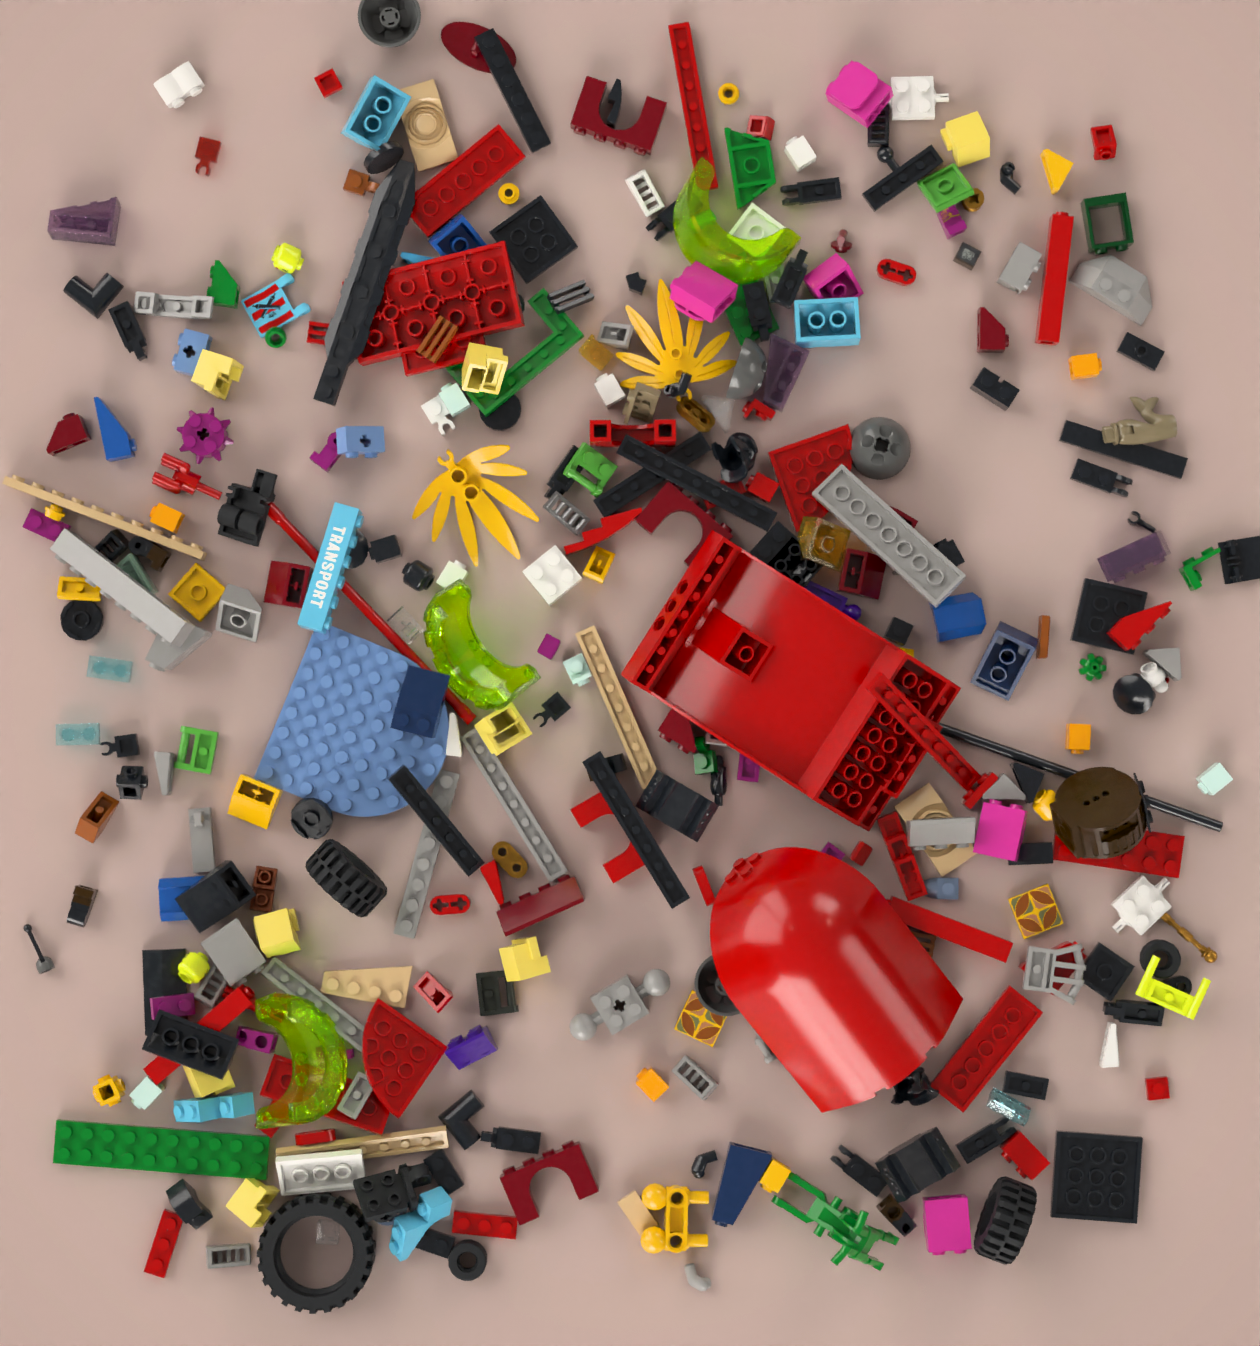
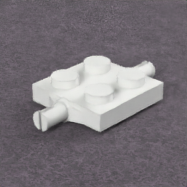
M933 76L891 77L890 86L894 95L888 102L892 112V121L934 120L936 102H949V93L936 94Z
M1143 875L1139 876L1111 903L1121 918L1112 928L1119 933L1120 930L1128 925L1140 936L1143 935L1172 907L1162 894V891L1170 882L1163 877L1159 883L1153 885Z

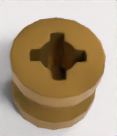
M973 188L974 195L961 201L963 208L968 212H976L984 203V194L978 188Z

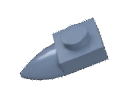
M936 877L924 880L928 893L924 896L934 899H958L959 878Z

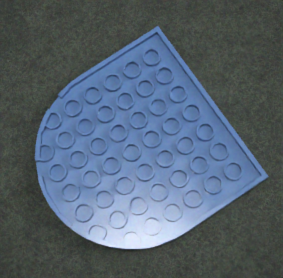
M332 625L329 630H326L325 634L314 631L254 778L303 799L316 798L322 800L328 805L330 810L345 815L371 817L397 811L407 806L408 803L387 779L402 765H405L422 787L427 790L442 769L447 756L446 746L449 730V716L445 701L435 738L390 728L408 666L421 667L402 654Z

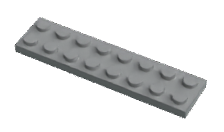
M843 464L812 492V496L935 608L966 579V575Z

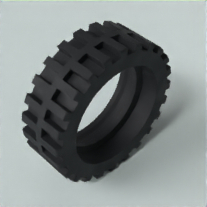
M329 1192L324 1194L309 1193V1195L305 1196L301 1194L293 1200L284 1203L266 1223L258 1241L260 1242L257 1250V1257H259L260 1262L258 1270L263 1273L264 1278L262 1281L264 1285H269L272 1289L270 1294L274 1298L279 1296L283 1300L281 1304L286 1307L288 1304L295 1306L294 1311L298 1312L304 1309L309 1310V1314H316L317 1311L321 1310L327 1313L331 1312L335 1307L341 1308L345 1306L346 1302L350 1299L353 1300L364 1287L375 1262L376 1255H374V1250L376 1248V1241L372 1237V1227L368 1226L363 1214L361 1215L356 1210L357 1206L354 1203L350 1205L344 1201V1197H333ZM323 1216L336 1221L346 1230L352 1242L353 1259L347 1274L339 1282L326 1288L313 1289L298 1284L287 1274L282 1264L280 1252L284 1235L294 1223L306 1217Z

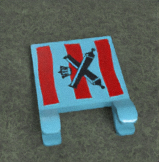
M289 273L241 300L261 338L265 337L267 330L271 327L281 328L311 311L306 303L300 304L295 309L290 304L282 289L295 281Z

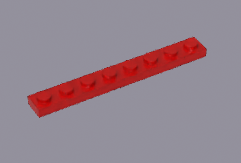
M689 22L668 25L697 193L718 189V182Z
M879 671L865 686L871 695L962 789L968 791L981 777L883 673Z

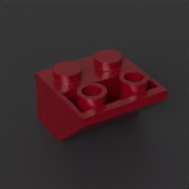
M847 548L844 554L837 591L879 600L886 562L878 555Z
M271 561L263 602L302 609L312 578L313 568L299 564Z
M671 708L658 729L661 732L659 737L669 743L671 740L679 744L677 748L686 754H689L690 751L695 753L696 745L690 720Z

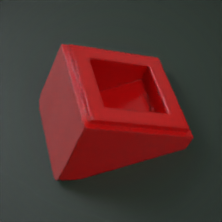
M750 115L746 133L756 138L771 141L775 121L769 116Z
M859 841L849 859L863 866L873 849L863 841Z

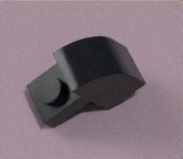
M181 1179L166 1190L173 1209L185 1224L189 1223L197 1230L213 1218L211 1211L199 1201L195 1189L184 1179Z

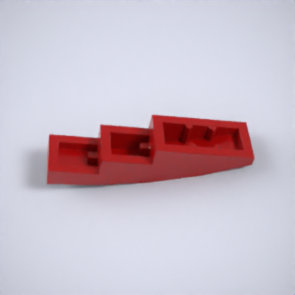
M642 508L600 518L602 527L582 532L584 541L564 546L566 556L586 550L615 535L634 521L642 512Z
M894 811L878 817L879 829L907 901L927 895L924 881L914 854L907 844V837L897 812Z

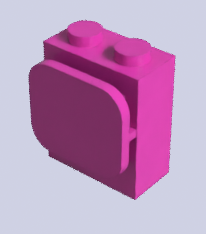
M852 60L848 65L842 67L839 76L828 85L825 93L828 102L867 129L894 96L892 87L881 81L874 72L864 65Z
M695 261L690 267L687 266L679 278H675L670 285V299L675 302L674 305L677 310L697 321L707 320L713 323L735 301L738 284L702 263Z
M990 799L989 803L983 802L973 852L1017 862L1028 812L1024 811L1021 805L1010 804V807L1002 806V801Z
M965 1194L922 1197L924 1234L928 1252H932V1255H944L945 1251H954L956 1254L966 1253L967 1249H972L968 1197Z

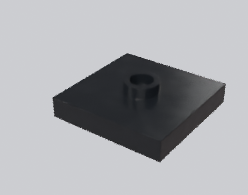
M1098 942L1084 962L1087 965L1086 971L1083 972L1084 984L1111 1002L1135 966Z

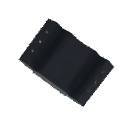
M656 770L635 807L698 842L719 805Z
M937 1127L912 1137L890 1150L887 1155L875 1163L898 1203L908 1200L912 1195L920 1193L924 1188L942 1180L946 1175L955 1172L961 1167Z

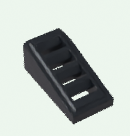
M889 104L883 109L885 114H879L876 119H885V122H872L868 127V147L889 146ZM872 127H885V130H872ZM885 134V138H872V135Z
M118 529L111 530L95 549L99 552L102 550L108 556V559L113 562L129 547V541ZM109 544L114 550V552H112L106 545Z

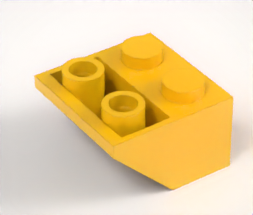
M240 774L231 797L228 814L268 829L283 790L246 774Z

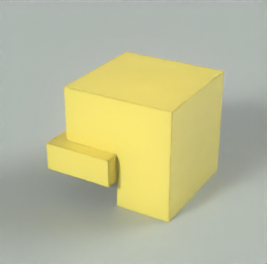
M978 111L945 122L946 128L940 130V135L947 150H952V156L958 168L990 157V137Z
M469 342L462 366V390L475 393L480 391L499 394L508 364V356L503 355V348Z
M202 349L191 381L215 397L226 400L232 380L239 382L244 366L233 358Z
M512 701L474 725L491 754L496 756L532 735V732Z
M285 908L254 917L253 924L256 938L259 941L260 949L268 959L301 950L298 934L296 933L300 929L294 908L289 910Z
M536 936L511 940L512 945L499 948L507 982L521 981L551 972L547 955H540Z
M183 1066L195 1098L204 1097L211 1093L217 1095L236 1087L229 1069L223 1080Z
M246 1178L226 1204V1207L249 1227H263L272 1214L267 1208L280 1190L274 1185H265L258 1179Z

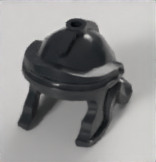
M741 432L729 436L725 448L716 442L711 444L713 455L721 464L720 475L724 481L737 483L747 477L748 471L755 464L756 453H758L755 440L750 435Z
M918 1067L910 1075L893 1086L895 1094L891 1103L899 1105L904 1103V1101H909L911 1105L918 1106L936 1098L940 1091L931 1087V1082L924 1073V1068Z

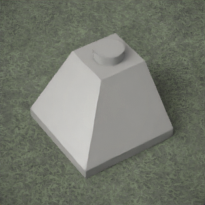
M227 584L220 598L215 630L256 642L262 609L248 589Z

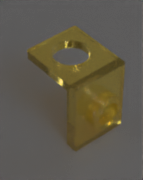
M593 334L589 336L578 350L579 354L599 371H602L614 357L613 353L595 340Z

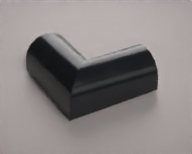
M106 272L94 288L90 287L78 276H74L66 284L63 291L98 319L124 286Z
M472 1089L438 1116L464 1150L481 1138V1135L469 1119L485 1106Z

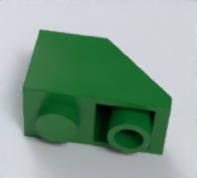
M215 260V265H212L210 269V278L213 279L212 285L208 286L207 296L214 297L213 306L237 309L240 287L219 260Z

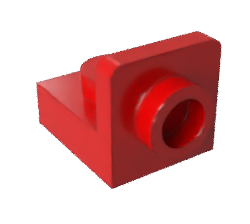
M1112 125L1091 127L1090 134L1094 146V160L1114 158L1117 143Z
M756 398L752 402L748 400L742 409V412L745 413L743 415L745 420H747L753 410L756 411L755 416L763 421H766V419L771 421L776 414V411Z

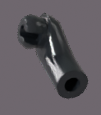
M1006 162L1000 169V182L1015 195L1021 186L1013 180L1014 164Z
M682 372L679 382L664 387V394L669 398L685 394L692 375Z
M715 1150L700 1154L695 1158L691 1167V1172L695 1178H702L705 1175L706 1165L718 1160Z

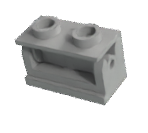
M1019 242L997 283L1016 292L1018 290V295L1022 290L1026 291L1032 282L1029 279L1032 272L1037 273L1042 264V261L1039 260L1042 254Z

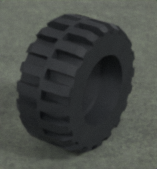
M334 839L325 840L306 861V870L315 882L335 901L340 903L341 906L358 917L368 916L387 895V887L378 875L359 859L357 855Z
M1007 1176L997 1179L988 1194L974 1236V1250L978 1255L1004 1265L1014 1262L1016 1256L1020 1253L1021 1247L1024 1245L1036 1209L1037 1193L1032 1186Z

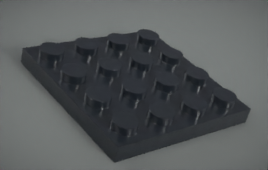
M1056 1130L1050 1216L1052 1218L1137 1224L1143 1138L1141 1136Z

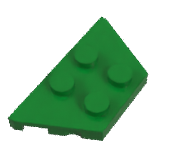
M727 127L724 128L738 210L775 185L776 178L769 140L756 138L747 133H739Z

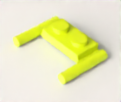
M1152 955L1135 994L1194 1020L1211 980L1203 977L1194 997L1152 978L1161 959Z

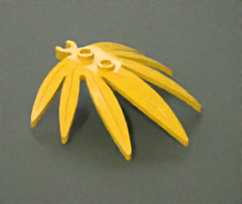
M659 279L657 307L660 330L666 350H663L657 336L641 315L629 305H626L625 309L632 326H634V330L646 348L660 362V365L636 354L617 352L616 357L625 364L641 372L655 375L654 377L636 376L620 382V387L635 389L637 382L656 389H663L666 385L679 382L682 372L691 374L690 383L717 377L736 366V360H720L703 367L725 345L730 336L729 331L715 337L703 348L698 357L694 358V353L701 336L703 321L689 318L686 346H683L682 330L677 309L675 308L674 301L670 299V292L662 279ZM687 388L686 393L688 395V399L691 400L692 393L690 389ZM680 396L676 397L677 402L681 401Z
M491 445L477 449L457 463L454 461L453 452L447 449L446 453L450 458L445 461L439 455L437 460L442 466H446L448 470L440 474L429 484L418 500L412 515V519L419 517L432 505L441 492L432 523V541L435 542L444 526L451 496H454L460 532L468 554L476 567L478 566L477 537L466 501H469L479 519L498 542L515 558L520 559V553L509 526L498 508L482 489H485L497 500L516 512L536 522L539 521V517L517 495L502 485L481 476V474L495 476L527 474L526 470L510 464L496 462L481 463L504 454L510 449L509 445Z

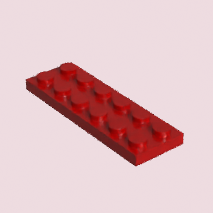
M498 124L415 192V206L411 219L427 238L431 237L521 163L526 156Z
M1146 830L1142 840L1133 849L1122 855L1105 859L1082 857L1077 859L1054 833L1053 860L1179 878L1185 836L1154 831L1149 832Z
M1008 985L932 1080L931 1087L939 1090L940 1095L964 1113L1043 1012Z
M274 1054L260 1092L262 1097L381 1136L390 1111L372 1091L356 1120L338 1111L337 1107L353 1079Z

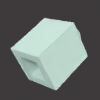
M450 382L441 388L442 392L438 393L453 418L471 407L457 383L452 385Z
M1214 763L1199 775L1196 780L1199 782L1197 786L1202 793L1215 795L1231 782L1233 778L1221 763Z
M146 1076L129 1096L132 1098L131 1102L137 1108L145 1110L166 1088L161 1083L156 1085L149 1076Z

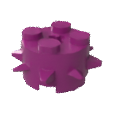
M213 407L207 413L196 414L190 410V417L184 427H177V431L182 434L184 443L179 449L180 452L191 451L194 453L197 464H200L204 458L214 457L216 460L221 461V451L225 449L226 445L234 443L233 440L228 438V432L226 431L231 423L230 419L220 421L215 417ZM207 431L209 437H205L203 440L201 434Z

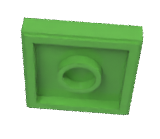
M955 163L917 181L918 188L936 213L974 195L973 188Z

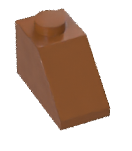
M101 791L80 817L75 834L94 843L105 829L119 801Z

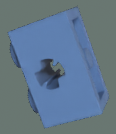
M184 329V333H180L178 338V345L180 346L178 354L175 353L172 360L174 370L178 373L193 376L202 349L209 351L213 338L208 334ZM193 348V350L196 353L194 356L191 355L190 358L187 355V351L189 350L191 352V349Z
M344 426L336 429L337 454H346V458L359 457L358 454H365V458L378 457L377 454L385 452L384 426Z

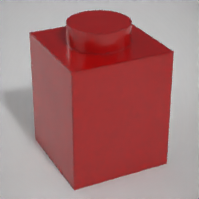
M757 472L755 476L750 475L745 486L749 487L747 489L748 494L769 504L779 483Z

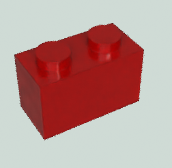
M1018 1129L1016 1133L999 1146L1003 1150L1001 1155L1009 1164L1013 1161L1018 1166L1015 1170L1024 1179L1028 1176L1033 1180L1050 1164Z

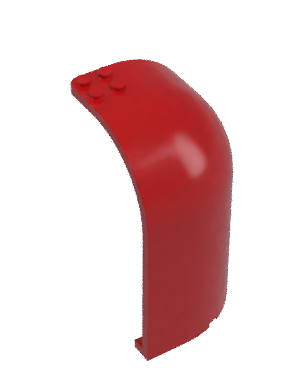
M800 847L775 848L762 853H754L748 858H740L734 862L733 869L725 877V882L715 898L711 912L710 942L718 976L736 1008L818 1109L823 1113L864 1102L877 1096L876 1092L885 1087L888 1090L910 1075L928 1058L925 1054L931 1047L936 1048L940 1044L963 998L882 893L868 878L849 864L817 850Z

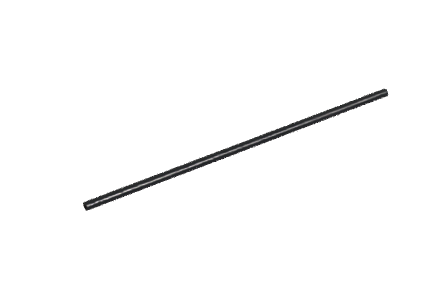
M939 722V725L943 727L940 733L947 737L1064 778H1069L1071 775L1079 772ZM1148 796L1151 805L1149 808L1220 832L1223 822Z

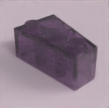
M113 197L107 201H94L83 206L74 205L50 210L47 231L52 240L115 246L121 205L118 198Z
M772 333L769 341L763 404L782 412L810 351Z
M1161 530L1099 557L1097 560L1107 582L1113 580L1114 583L1126 579L1125 574L1131 571L1137 574L1146 570L1144 565L1152 562L1155 566L1166 561L1164 556L1171 552Z

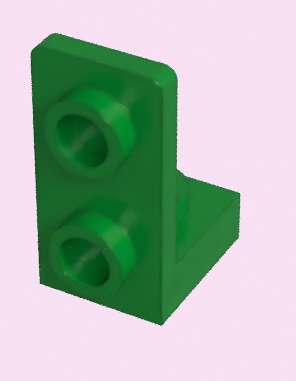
M1211 546L1202 551V556L1195 560L1194 557H1191L1182 562L1184 566L1179 568V571L1190 591L1202 586L1201 575L1197 570H1193L1192 567L1221 552L1220 547L1213 549Z

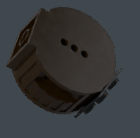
M1112 767L1088 768L1071 775L1059 786L1055 795V801L1049 804L1055 834L1077 859L1080 857L1105 859L1122 855L1133 849L1142 840L1147 828L1151 832L1150 823H1153L1151 811L1147 810V808L1151 807L1148 795H1143L1145 793L1142 780L1138 781L1136 773H1133L1134 779H1132L1126 773Z

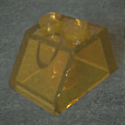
M803 516L797 536L803 558L839 571L851 531L819 517Z

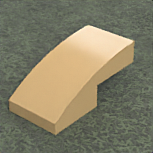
M636 1190L617 1201L640 1236L645 1229L659 1225L650 1210L643 1204Z

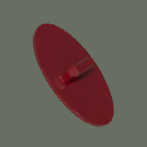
M469 22L447 24L441 31V39L448 52L461 63L475 70L491 73L474 40V37L490 29ZM497 34L514 68L516 65L515 52L508 42Z

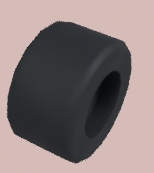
M1155 939L1149 941L1140 952L1139 961L1142 969L1146 971L1150 959L1155 952L1164 951L1168 956V962L1163 967H1157L1153 977L1165 979L1174 975L1181 963L1179 950L1174 944L1165 940Z
M472 1239L456 1243L448 1258V1266L451 1273L463 1281H472L479 1278L487 1265L485 1248L479 1242ZM465 1252H471L476 1257V1264L471 1268H465L460 1264V1256Z

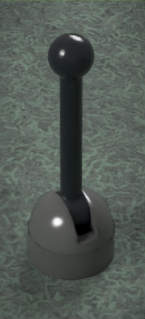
M30 924L24 925L23 929L28 933L39 957L36 962L39 974L55 968L51 958L42 955L31 931L32 926Z

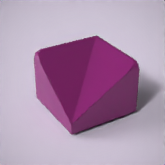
M546 633L537 652L551 660L557 652L561 641Z

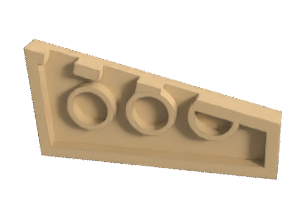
M413 966L325 971L321 993L373 1003L379 998L389 1006L405 1008Z

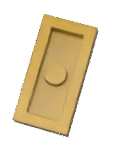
M59 576L58 599L101 601L102 594L99 592L101 588L97 585L96 587L91 586L85 581V578Z

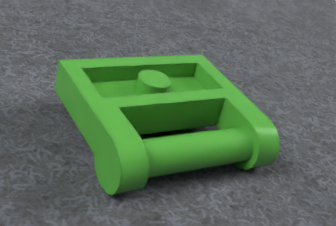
M583 442L564 469L563 474L568 478L572 477L591 491V495L597 498L602 494L604 486L618 466ZM577 466H581L598 479L597 482L594 484L576 471Z
M181 726L180 746L177 761H174L173 768L211 774L219 732ZM190 734H194L191 762L188 764L185 763L189 738Z

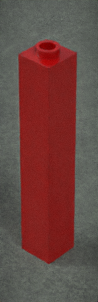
M1056 212L1049 219L1035 343L1056 346L1060 339L1074 216H1068L1069 213Z
M892 895L890 899H886L906 925L1006 963L1013 946L1012 942Z
M240 985L200 1019L197 1024L220 1032L257 1000L254 997V991L249 986ZM157 1056L143 1070L158 1085L180 1067L181 1064Z

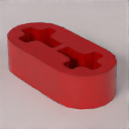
M891 259L881 260L876 269L877 275L880 278L902 286H909L916 279V271L913 267ZM888 264L890 265L889 269L894 270L895 273L888 272L884 274L881 266L884 267ZM905 271H909L912 279L908 278L907 281H904L903 276L897 273L904 274Z
M700 865L693 868L694 876L706 906L714 904L715 897L703 866Z
M465 894L439 895L431 900L430 909L436 915L461 914L470 908L471 902ZM459 898H462L463 901L467 902V905L463 906V909L460 910L459 906H452V902H457ZM437 899H441L442 903H449V906L443 907L442 911H438L434 904L437 903Z
M335 1128L295 1134L296 1145L336 1140Z

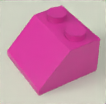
M837 253L805 275L803 279L814 299L859 297L864 294L849 264Z

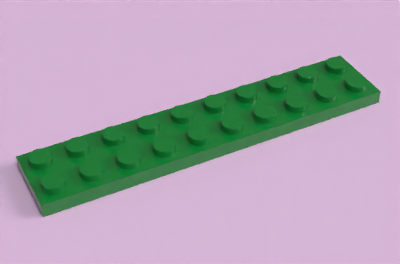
M58 1119L56 1120L53 1163L267 1180L271 1138L264 1135Z

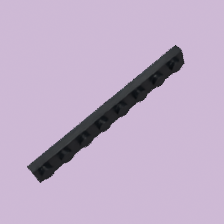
M627 434L616 454L766 532L770 529L777 515V512Z
M601 751L583 761V765L670 907L673 909L688 900L690 896Z

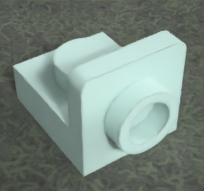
M582 653L563 661L573 685L578 684L580 687L590 682L589 678L592 677V674Z

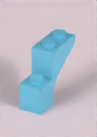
M253 1092L173 1100V1112L176 1122H205L218 1118H237L255 1114Z
M442 1186L419 1194L418 1207L414 1212H408L394 1218L389 1249L400 1262L409 1257L431 1225L450 1215L453 1200Z

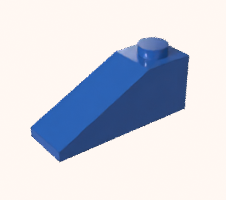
M94 397L106 460L113 462L135 457L134 451H137L135 439L131 438L130 434L104 401L99 397Z

